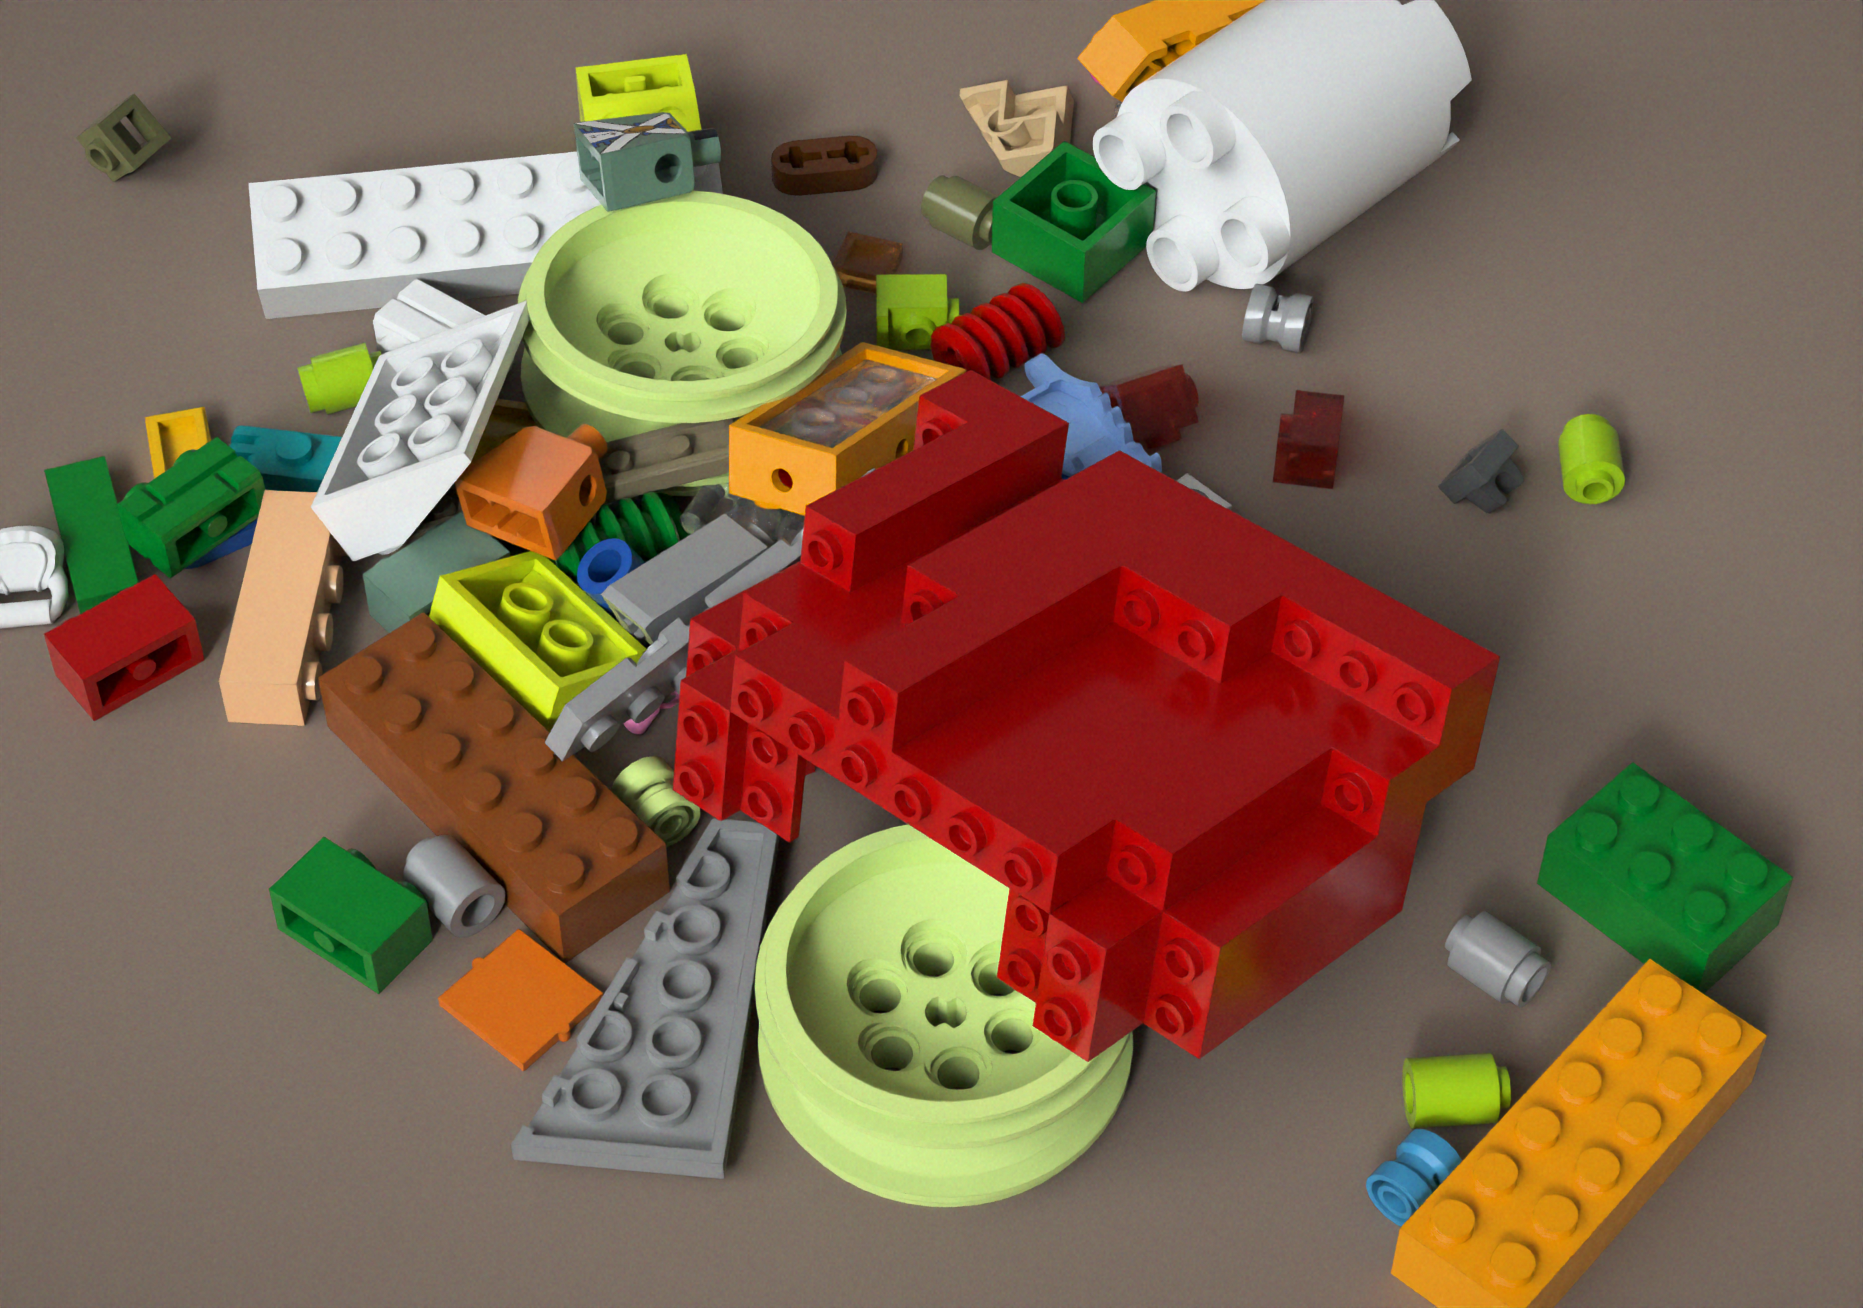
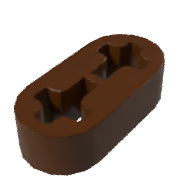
M838 136L786 142L776 147L772 153V182L780 192L794 196L864 189L873 184L877 178V148L873 142L861 136Z

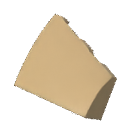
M1008 80L960 89L959 96L965 108L1005 171L1022 177L1063 141L1070 144L1074 99L1067 85L1017 95L1014 94Z

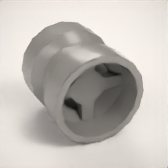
M1255 284L1246 309L1242 340L1258 344L1271 340L1278 342L1284 350L1301 353L1309 332L1314 297L1300 293H1294L1289 297L1278 295L1273 287Z

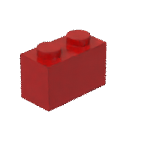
M156 574L132 587L123 589L117 595L44 633L55 675L93 721L98 720L205 660L195 618Z

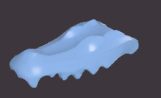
M1043 353L1025 363L1026 376L1035 388L1020 397L1069 423L1062 474L1071 477L1119 450L1162 472L1160 455L1156 452L1149 456L1140 443H1135L1130 423L1125 422L1121 409L1118 406L1111 407L1108 393L1102 394L1096 382L1083 381L1067 374Z

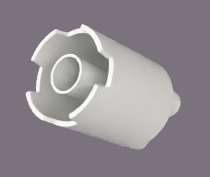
M1265 0L1132 89L1123 100L1117 117L1096 131L1093 137V151L1099 167L1115 185L1126 190H1134L1145 184L1156 190L1153 232L1148 236L1146 249L1153 269L1167 285L1178 291L1186 292L1207 279L1224 287L1249 289L1253 288L1255 284L1264 285L1450 151L1460 141L1453 132L1448 134L1451 121L1450 101L1472 81L1470 68L1457 33L1435 0H1414L1404 5H1401L1397 0Z

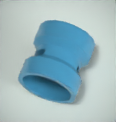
M1415 1129L1410 1132L1397 1146V1159L1383 1162L1367 1178L1366 1189L1376 1208L1386 1218L1400 1227L1462 1162L1457 1151L1446 1140L1436 1133L1425 1129Z

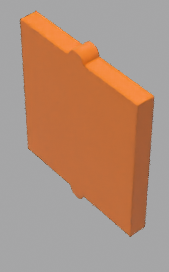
M517 929L484 959L481 957L473 959L472 969L439 996L438 1001L439 1006L524 1072L559 1040L566 1042L571 1038L570 1030L596 1008L603 997V992L523 931Z

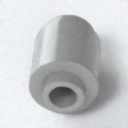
M1487 911L1479 913L1475 918L1469 915L1461 918L1451 930L1445 942V949L1450 952L1447 962L1448 967L1501 1004L1511 1001L1519 1008L1527 1005L1541 989L1551 969V962L1541 956V947Z

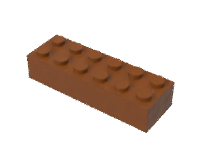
M424 612L318 677L327 726L436 836H453L504 888V904L563 963H567L670 892L666 843L574 755L561 761L545 743L550 732Z

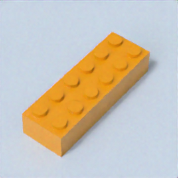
M1649 959L1401 1226L1391 1274L1437 1308H1554L1752 1083L1767 1035Z

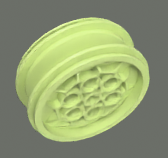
M693 190L690 193L609 212L602 205L596 206L567 222L543 244L521 284L518 303L527 301L530 318L522 337L525 346L521 361L523 398L528 412L538 428L567 438L580 425L588 424L597 429L606 442L681 423H701L736 417L741 418L762 404L796 394L819 376L832 360L842 355L840 344L844 336L847 317L846 296L842 282L828 255L810 233L785 215L747 199ZM729 473L655 491V493H665L670 496H698L729 491Z
M909 824L872 833L832 853L800 880L778 908L768 925L760 945L756 963L755 998L759 1019L758 1052L760 1070L772 1106L785 1128L808 1153L843 1180L867 1192L906 1204L929 1207H962L999 1201L1023 1193L1049 1180L1087 1151L1104 1132L1114 1117L1128 1084L1133 1057V1031L1087 1062L1033 1027L1036 1003L997 978L1009 888ZM991 994H1003L1006 996H994ZM875 1011H887L886 1013L881 1014L873 1013ZM1013 1050L1018 1051L1020 1053L1011 1054L1005 1053L1003 1051ZM893 1067H894V1068H899V1069H901V1070H899V1071H890V1070H885V1068H893Z

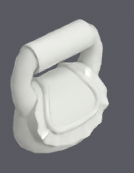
M14 526L0 529V593L10 595L13 592L34 590L42 592L49 587L52 594V599L1 603L0 629L52 624L61 616L69 597L68 580L62 567L64 562V545L61 537L53 530L39 526Z

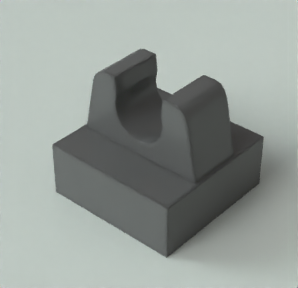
M1503 429L1499 430L1469 450L1438 485L1439 489L1454 504L1466 497L1484 512H1493L1507 502L1506 497L1497 489L1496 484L1505 494H1508L1519 487L1524 481L1521 472L1510 458L1519 446Z

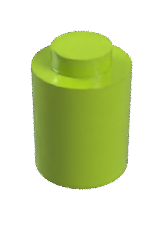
M1491 1053L1405 1058L1402 1072L1403 1100L1406 1118L1411 1129L1494 1124L1498 1122L1500 1109L1510 1107L1511 1085L1506 1066L1496 1067Z

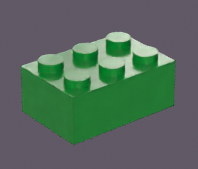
M1632 762L1547 836L1537 884L1643 964L1651 959L1705 994L1779 925L1793 877Z

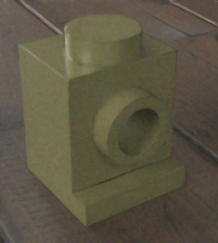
M134 93L105 112L78 135L76 139L85 148V155L89 163L106 173L114 182L125 174L135 171L167 143L171 136ZM126 116L146 141L139 144L120 120Z

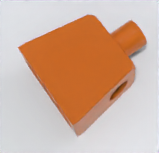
M588 424L580 425L567 438L536 426L525 427L468 465L454 482L467 526L556 561L606 500L607 490L599 464V459L607 452V443L597 429Z

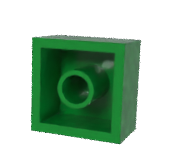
M1063 141L993 201L992 253L1077 301L1084 303L1146 247L1148 236L1153 232L1156 190L1145 184L1134 190H1126L1115 185L1103 173L1095 157Z

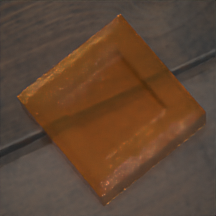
M848 231L832 263L843 287L876 294V275L896 273L903 258V243Z

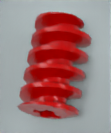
M1021 283L1011 287L1008 293L992 297L989 303L974 307L970 314L965 313L955 317L951 324L947 323L938 326L931 335L930 347L934 361L966 369V372L972 370L991 380L990 375L995 378L1005 377L1010 370L1009 365L1014 368L1023 367L1028 361V355L1034 358L1040 353L1045 354L1047 350L1046 345L1051 348L1063 345L1065 329L1061 317L1050 299L1033 285Z

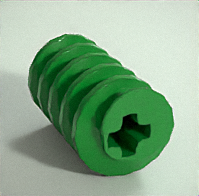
M649 491L645 492L641 498L640 510L631 498L620 499L617 507V518L606 504H603L594 514L593 524L589 521L556 561L548 559L567 576H572L580 587L577 580L579 563L591 547L603 540L612 538L623 540L640 557H644L647 562L662 551L678 543L680 539L670 510L663 504L655 492Z

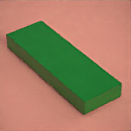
M105 456L44 470L80 614L117 595L123 589L138 583L129 545L124 536L117 508V500Z

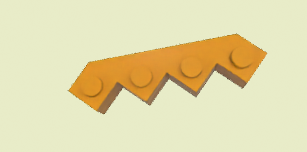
M1154 0L1113 15L1103 28L1093 36L1091 42L1077 59L1114 98L1123 102L1129 92L1265 0Z

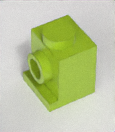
M947 274L876 275L877 346L892 350L931 349V335L934 330L940 325L951 324L954 318L959 316V298H947Z

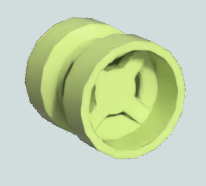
M644 757L631 763L621 771L615 779L611 791L666 843V847H669L681 841L697 825L700 818V807L673 790L674 771L663 757Z

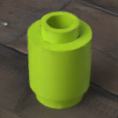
M364 342L310 357L311 364L297 367L310 412L326 410L327 415L356 407L375 364L381 355V351L369 353Z
M1583 414L1568 421L1558 440L1565 493L1574 501L1584 504H1599L1614 498L1621 492L1625 484L1617 431L1610 425L1607 419L1596 414Z

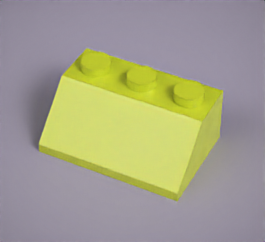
M532 551L441 575L429 614L430 619L549 732H551L565 704L626 657L631 658L637 664L642 654L647 650L547 557Z

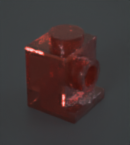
M1296 390L1293 414L1281 413L1273 475L1274 483L1333 489L1344 395Z

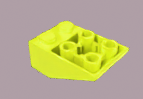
M687 54L575 67L581 122L664 112L670 113L687 132L701 130L696 93Z

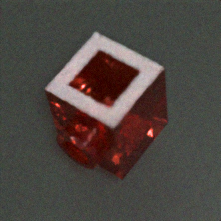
M1182 364L1160 366L1099 386L1102 394L1108 393L1111 407L1118 406L1121 409L1125 422L1130 423L1135 443L1145 440L1148 449L1182 439L1179 429L1199 422L1195 410L1199 404L1198 391L1191 376L1184 372Z

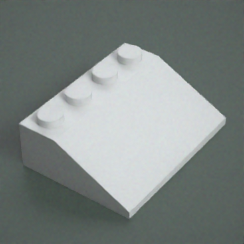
M527 301L379 356L311 505L312 510L352 561L376 553L386 555L400 548L471 463L530 320Z

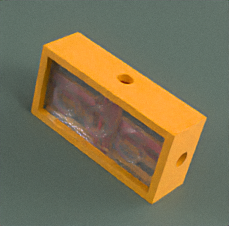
M861 342L832 360L819 376L796 394L762 404L729 425V494L753 500L755 505L764 509H783L805 516L806 505L861 478L872 468L878 469L913 451L919 396L965 373L966 369Z

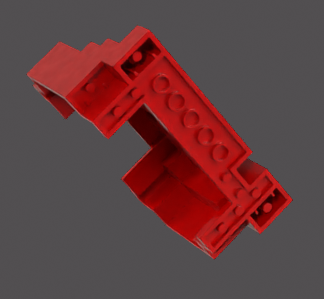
M969 370L919 396L913 451L806 505L801 561L690 619L686 677L680 682L673 790L719 821H723L733 814L742 811L790 843L797 839L800 833L806 761L808 760L1009 888L997 978L1036 1003L1033 1027L1087 1062L1141 1024L1147 1025L1196 1058L1201 1059L1402 911L1426 803L1475 768L1500 656L1120 450L1065 480L1062 479L1069 423L982 375Z

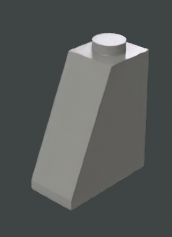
M724 513L610 584L601 595L623 628L648 649L658 639L660 631L678 617L688 626L692 617L709 607L704 602L708 594L775 543L755 524L750 522L743 528Z

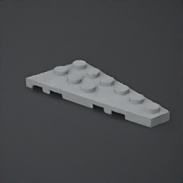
M872 468V469H871L870 471H868L866 474H868V473H870V472H872V471H874V470H876V469H875V468ZM803 529L796 535L791 545L786 539L781 538L708 594L704 602L709 607L704 611L801 561ZM678 617L660 631L658 639L642 654L637 664L631 658L626 657L565 704L545 741L546 745L561 761H564L585 747L590 752L598 750L615 735L621 724L629 719H632L635 723H640L659 708L666 696L674 691L680 695V682L686 677L690 624L686 626Z
M716 818L711 820L677 875V886L661 912L655 911L644 929L645 938L632 959H625L576 1038L577 1048L559 1076L554 1075L542 1093L543 1103L529 1126L523 1125L511 1143L513 1160L724 1179L755 993L756 963L760 945L764 938L780 840L779 835L758 822L728 819L719 821Z

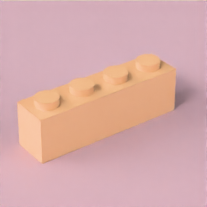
M264 491L219 678L228 722L305 726L310 700L318 701L320 699L321 690L318 677L323 675L319 658L321 651H330L333 618L329 612L331 603H340L342 599L343 569L340 566L342 556H348V554L312 510L311 505L317 492Z

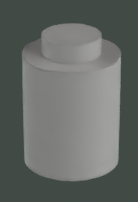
M439 835L425 838L410 850L406 858L403 880L415 886L423 894L430 911L453 935L468 937L480 932L496 918L502 909L505 901L504 888L453 836Z

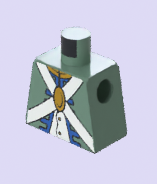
M660 112L574 123L580 180L607 212L690 193L695 189L693 167L720 163L721 147L715 128L687 132L670 113Z

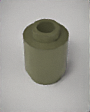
M941 175L935 178L926 189L921 203V212L924 217L929 219L930 225L933 228L977 250H983L992 244L993 201L998 195L959 176L948 178Z

